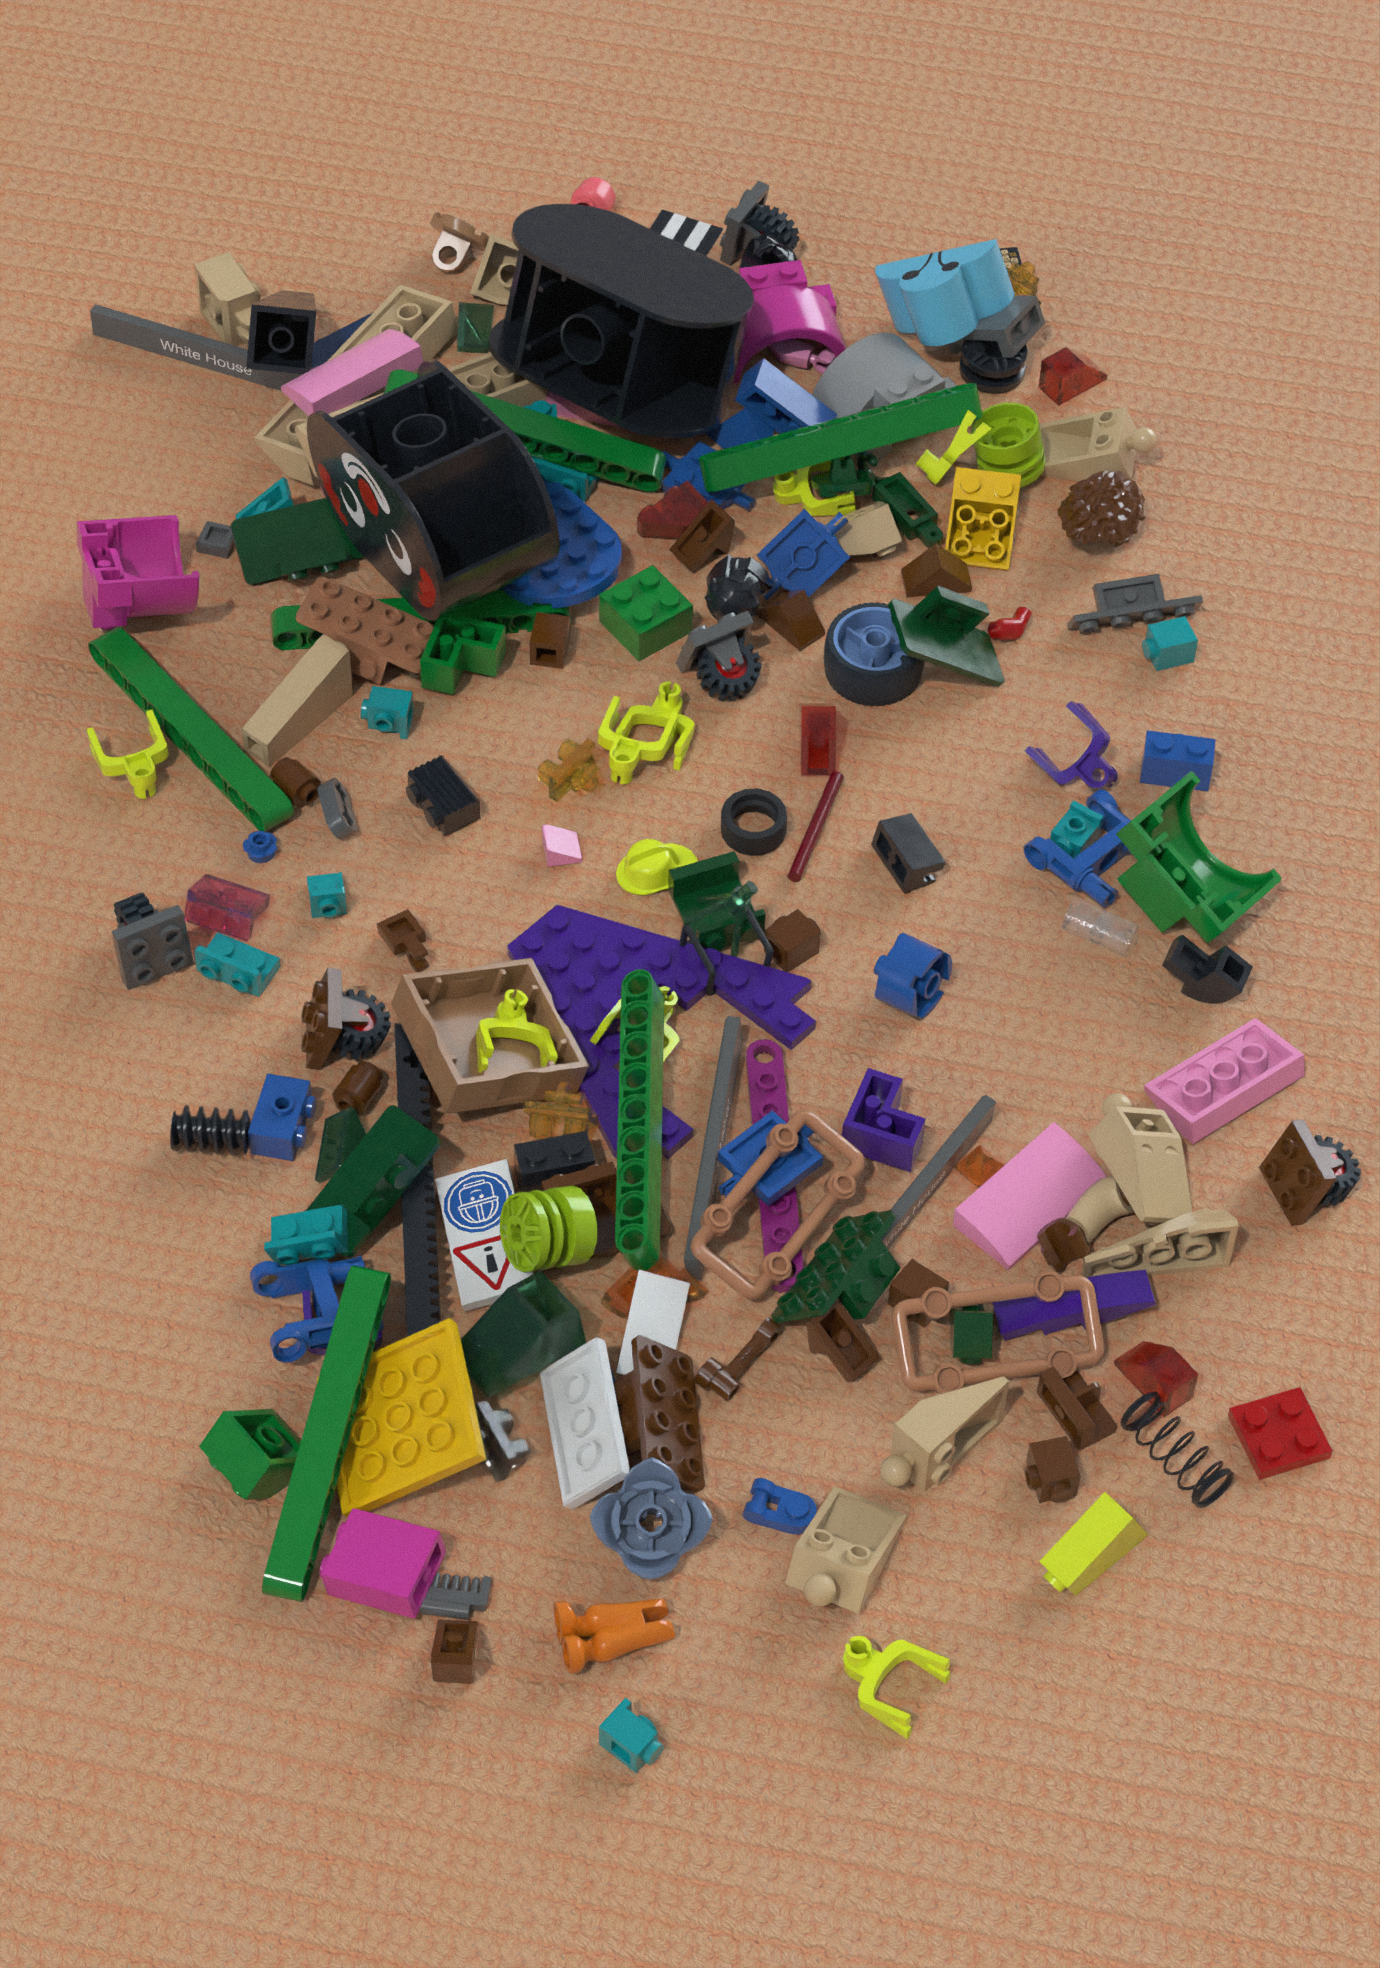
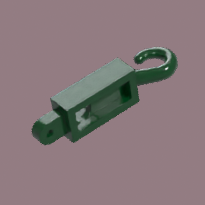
M863 451L857 458L858 470L872 472L869 463L871 466H877L878 459L871 452ZM898 472L890 477L876 476L872 500L889 505L896 526L907 539L911 541L918 537L927 547H932L935 544L940 546L943 532L937 526L938 513L902 473ZM913 511L919 518L913 520L907 513Z

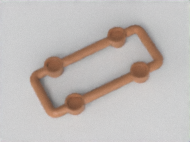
M798 1111L786 1124H778L771 1129L766 1137V1149L720 1204H712L706 1208L700 1218L701 1228L691 1241V1251L695 1258L746 1299L754 1300L762 1297L772 1285L782 1284L790 1276L792 1259L837 1204L847 1203L854 1196L857 1188L856 1180L865 1168V1158L861 1151L811 1111ZM806 1125L849 1160L850 1164L844 1172H835L828 1178L824 1184V1197L779 1252L769 1253L759 1265L760 1276L754 1284H751L710 1251L706 1245L712 1237H720L730 1229L733 1223L732 1213L774 1161L778 1157L789 1155L798 1144L797 1133Z
M1044 1271L1031 1282L948 1293L941 1287H932L926 1290L920 1298L900 1301L892 1311V1324L901 1378L906 1387L913 1391L935 1389L938 1393L943 1394L961 1389L963 1385L981 1383L1002 1376L1008 1379L1040 1374L1051 1367H1054L1063 1379L1071 1376L1076 1368L1096 1365L1104 1355V1342L1095 1289L1092 1282L1082 1275L1061 1277L1054 1271ZM1080 1291L1089 1351L1074 1353L1069 1348L1058 1347L1051 1350L1045 1358L963 1370L954 1364L947 1363L939 1366L933 1374L916 1375L907 1315L923 1313L926 1317L938 1319L945 1316L952 1308L1036 1297L1042 1302L1050 1303L1059 1299L1064 1292Z

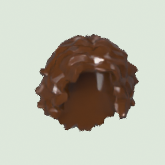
M1100 471L1091 475L1086 480L1073 484L1069 488L1071 492L1061 501V506L1058 508V516L1061 518L1062 529L1066 531V536L1072 540H1079L1084 545L1090 542L1095 544L1099 540L1107 542L1110 539L1111 543L1115 544L1116 547L1121 546L1125 542L1128 543L1130 541L1129 538L1133 534L1138 533L1139 521L1145 519L1144 495L1141 494V490L1135 480L1127 478V475L1120 471Z

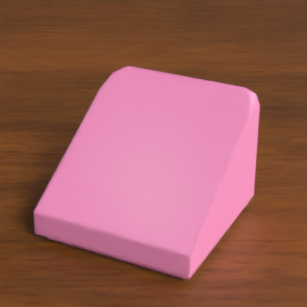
M542 825V842L548 867L582 862L577 832L550 825Z

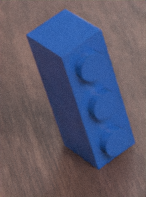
M764 358L744 373L735 401L779 434L836 419L837 413Z

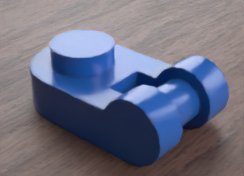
M756 1478L750 1490L753 1495L752 1499L746 1503L742 1515L745 1520L789 1534L800 1535L804 1533L816 1515L817 1507L812 1498L804 1493L776 1486L773 1482L764 1478ZM767 1502L778 1505L777 1510L768 1509L766 1507Z

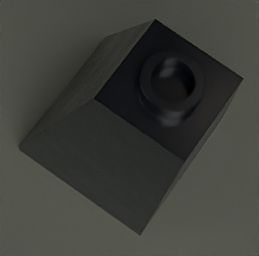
M282 290L251 304L246 369L305 374L311 370L316 322L314 293Z

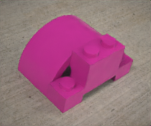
M801 260L739 268V275L745 279L753 291L754 302L733 383H739L744 366L754 354L778 341L792 338L816 340L829 347L835 357L846 349L836 319L837 305L830 284L807 287L808 281Z
M177 516L77 521V546L82 558L83 599L93 628L111 630L117 626H127V618L190 614L195 611L199 597L200 576L198 571H193L192 575H183L179 541V520Z

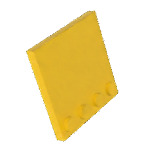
M451 1318L372 1353L337 1481L342 1515L347 1518L352 1508L369 1512L486 1460L458 1325Z

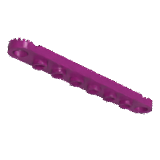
M757 1040L751 1043L746 1051L751 1126L772 1110L781 1119L788 1122L789 1114L782 1049L771 1040ZM759 1052L761 1054L765 1052V1054L769 1053L770 1056L772 1055L773 1060L768 1063H761L755 1057L759 1055ZM796 1186L769 1206L758 1197L763 1258L769 1253L779 1252L799 1228ZM802 1248L791 1261L792 1270L795 1275L792 1278L786 1279L782 1284L772 1285V1290H777L778 1293L788 1292L796 1282V1275L804 1268Z

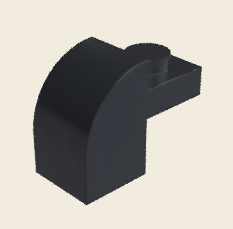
M1180 935L1173 940L1162 964L1164 968L1184 982L1181 989L1183 994L1194 1000L1210 1004L1226 1002L1242 993L1253 968L1252 965L1228 946H1224L1208 955L1184 935Z

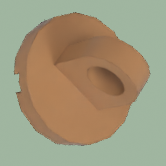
M439 212L434 213L430 225L441 234L434 247L432 256L439 270L445 273L456 272L464 264L471 248L485 251L489 236L486 233L482 232L478 236L474 233L476 228L473 225L449 214H442L441 216ZM446 249H453L457 252L456 260L451 264H444L440 260L442 252Z

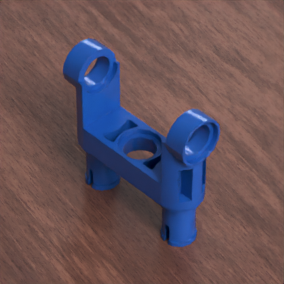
M1099 789L1087 798L1086 806L1103 815L1102 829L1107 832L1104 836L1075 858H1072L1049 838L1045 840L1038 836L1026 843L1023 850L1026 859L1037 870L1048 868L1073 890L1084 891L1097 901L1101 907L1107 908L1108 904L1111 905L1115 901L1118 890L1111 887L1099 876L1123 857L1132 854L1116 835L1131 820L1118 810V805L1110 793Z
M362 1256L330 1263L327 1259L321 1258L281 1266L275 1261H264L253 1267L250 1272V1280L255 1293L261 1296H271L272 1299L302 1293L303 1290H310L311 1300L317 1318L287 1323L285 1327L273 1333L270 1337V1346L275 1359L284 1363L293 1362L300 1359L306 1350L328 1346L339 1307L333 1285L345 1283L348 1271L352 1265L365 1268ZM268 1275L278 1277L276 1281L268 1285L259 1283L263 1277ZM381 1320L379 1331L383 1330V1320ZM297 1339V1342L291 1347H279L283 1340Z

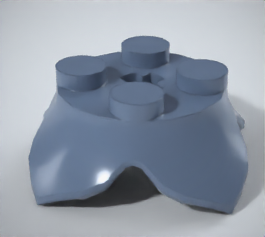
M653 1457L634 1466L625 1476L622 1488L618 1492L606 1494L599 1499L590 1515L591 1525L598 1539L606 1547L620 1555L624 1566L630 1572L648 1580L658 1579L670 1573L677 1566L680 1557L684 1553L696 1548L704 1540L713 1521L711 1512L705 1502L696 1495L683 1492L674 1471ZM649 1514L656 1515V1521H662V1526H657L654 1532L646 1531V1527H641L639 1523L646 1521Z

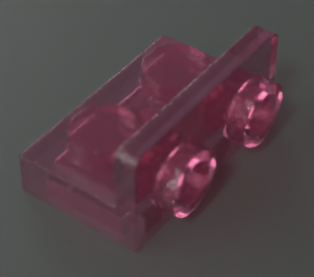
M205 874L188 889L184 915L185 921L243 941H248L252 937L254 920L269 907L270 894Z

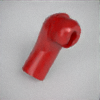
M1018 607L1012 618H1000L997 621H992L988 625L987 631L992 639L1000 640L1019 639L1023 635L1032 616L1031 611L1026 607Z

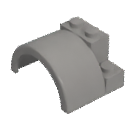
M877 333L860 339L838 355L818 380L812 395L837 413L836 418L869 410L873 406L877 408L957 385L948 376L943 379L940 373L899 336L892 333ZM892 444L867 451L880 460L891 454ZM861 452L856 453V454H853V455H854L856 458H858V456H859V454H860Z

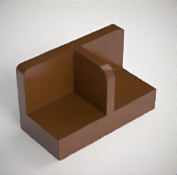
M1054 1367L1040 1373L1037 1394L1079 1451L1116 1432L1117 1424L1099 1401L1101 1386L1098 1382L1087 1385L1076 1370L1071 1376L1063 1379Z

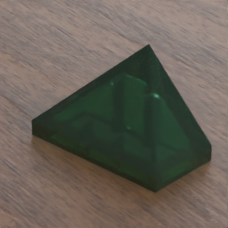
M459 302L457 352L489 353L488 341L492 330L494 305Z
M350 1106L325 1119L315 1181L319 1183L333 1177L366 1135L356 1110Z

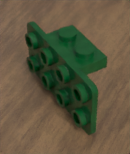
M326 498L235 519L230 525L243 577L249 585L288 576L289 581L308 577L307 571L320 568L321 573H327L340 569L339 563L364 558L345 534Z
M940 586L934 588L916 606L898 599H892L888 603L891 621L895 626L900 641V648L906 655L952 670L960 675H966L983 683L997 687L1004 683V677L990 636L985 631L975 628L990 614L986 603Z
M391 1105L387 1107L306 1211L343 1205L347 1210L348 1252L341 1254L346 1258L353 1257L439 1149L441 1139L397 1106Z
M892 1210L882 1212L871 1211L866 1215L856 1217L845 1216L833 1225V1232L828 1239L814 1251L815 1256L807 1267L803 1268L796 1275V1282L790 1290L778 1299V1306L771 1314L772 1319L776 1323L822 1316L829 1311L837 1298L854 1320L864 1319L901 1269L881 1241L883 1235L896 1219Z

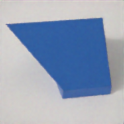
M745 408L705 434L721 448L725 449L770 437L773 435L774 429Z

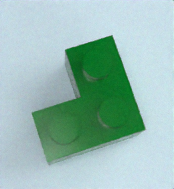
M447 614L437 619L420 659L421 688L454 695L464 670L497 677L506 654L505 626L454 614Z

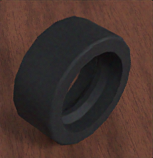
M754 788L733 793L725 801L721 810V834L730 848L738 853L750 856L764 855L774 851L783 843L787 830L786 806L779 797L770 791ZM746 812H758L770 817L774 821V825L764 831L750 832L736 826L733 820Z

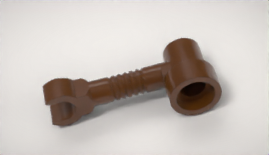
M770 1317L766 1318L754 1333L752 1339L728 1365L724 1366L711 1357L699 1369L694 1382L706 1391L711 1389L728 1402L740 1388L741 1383L736 1378L762 1350L779 1335L776 1331L780 1328V1325Z

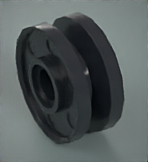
M963 340L959 363L961 378L967 384L975 383L977 389L982 392L1004 393L1010 391L1023 381L1028 355L1027 346L1025 344L1014 357H1002L997 341Z

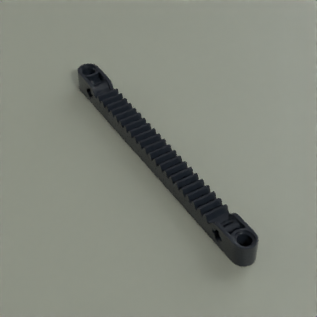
M394 1023L398 1108L432 1132L430 1088L432 1085L401 1023ZM433 1156L401 1196L407 1337L441 1322Z

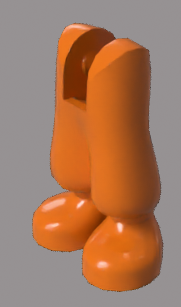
M665 1599L624 1603H599L589 1606L584 1615L580 1616L575 1614L571 1604L565 1600L554 1602L553 1604L559 1644L562 1645L563 1660L569 1674L581 1672L589 1661L608 1662L634 1650L660 1644L675 1638L673 1624L670 1621L662 1620L669 1612ZM581 1638H591V1639L585 1641V1640H582Z

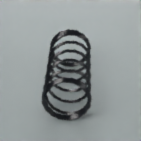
M1156 1391L1142 1395L1123 1414L1121 1427L1126 1431L1137 1430L1135 1438L1138 1445L1151 1444L1149 1450L1150 1458L1153 1460L1165 1459L1163 1465L1164 1473L1167 1475L1179 1474L1177 1480L1178 1488L1181 1490L1193 1489L1191 1498L1192 1503L1196 1507L1202 1508L1210 1505L1231 1485L1234 1472L1229 1468L1221 1469L1223 1461H1218L1203 1473L1195 1485L1183 1487L1180 1482L1183 1473L1205 1457L1209 1451V1446H1203L1197 1450L1181 1470L1169 1472L1166 1468L1169 1458L1185 1448L1194 1438L1195 1432L1190 1431L1183 1435L1167 1455L1155 1457L1152 1452L1155 1443L1170 1434L1179 1425L1181 1417L1176 1416L1160 1429L1154 1440L1142 1443L1139 1441L1141 1429L1159 1417L1167 1407V1402H1161V1396ZM1155 1398L1152 1405L1141 1417L1127 1424L1129 1418L1141 1405ZM1163 1406L1152 1418H1150L1158 1408ZM1174 1421H1176L1175 1424L1168 1431L1162 1434ZM1190 1436L1188 1440H1186L1180 1447H1178L1183 1440ZM1204 1451L1195 1461H1193L1197 1455ZM1216 1466H1218L1209 1476H1207ZM1227 1475L1218 1489L1200 1501L1202 1495L1213 1483Z

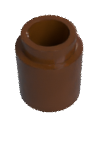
M285 757L273 766L270 773L273 782L296 806L302 807L312 804L318 798V786L321 785L320 780L298 760Z
M361 1061L357 1065L351 1066L333 1091L332 1096L336 1107L347 1115L363 1114L381 1089V1081L383 1079L381 1071L374 1064L367 1061Z

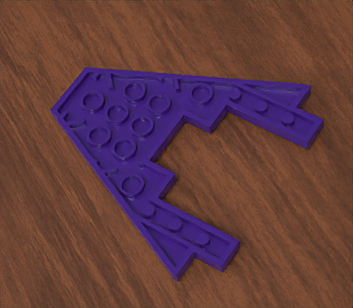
M556 905L507 945L508 956L511 961L527 958L533 959L552 995L553 1004L558 1015L569 1027L589 1065L579 1092L612 1155L617 1159L618 1070L620 1063V1031L617 1028L620 1026L621 1018H617L612 1022L596 1045L590 1039L604 1018L621 999L622 981L631 971L637 969L648 971L658 987L666 986L670 988L666 994L668 997L673 991L676 992L678 996L677 1004L686 1011L706 995L705 990L709 973L693 944L686 942V946L681 947L679 945L680 940ZM703 947L716 971L713 989L716 990L717 995L787 1048L792 1050L815 1030L816 1020L794 1005L811 990V980L727 955L715 949ZM662 1105V1155L669 1159L693 1138V1128Z

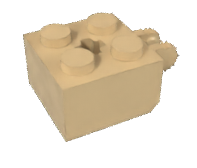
M229 252L194 264L200 313L221 342L234 346L244 343L248 344L251 304L260 300V292L256 283L248 280L243 265L240 262L236 263Z

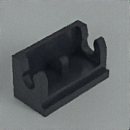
M909 813L879 821L871 846L903 893L907 894L911 890L933 884L936 881L935 877L927 874L943 869L946 862L913 814Z

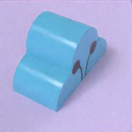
M997 239L877 265L875 269L895 329L902 333H916L919 342L926 346L946 345L964 338L977 327L979 319L1000 312L1012 302L1015 295Z

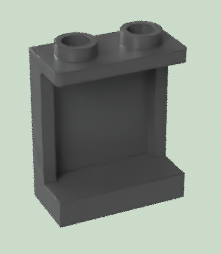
M1014 295L1012 302L1006 308L992 316L979 319L977 327L970 334L948 344L951 354H959L963 340H989L998 342L1002 357H1014L1045 324L1037 296Z

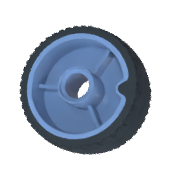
M870 602L847 608L834 618L826 635L824 645L826 678L837 694L859 705L879 707L902 701L914 692L923 673L925 661L909 657L901 650L895 626L891 621L888 604Z

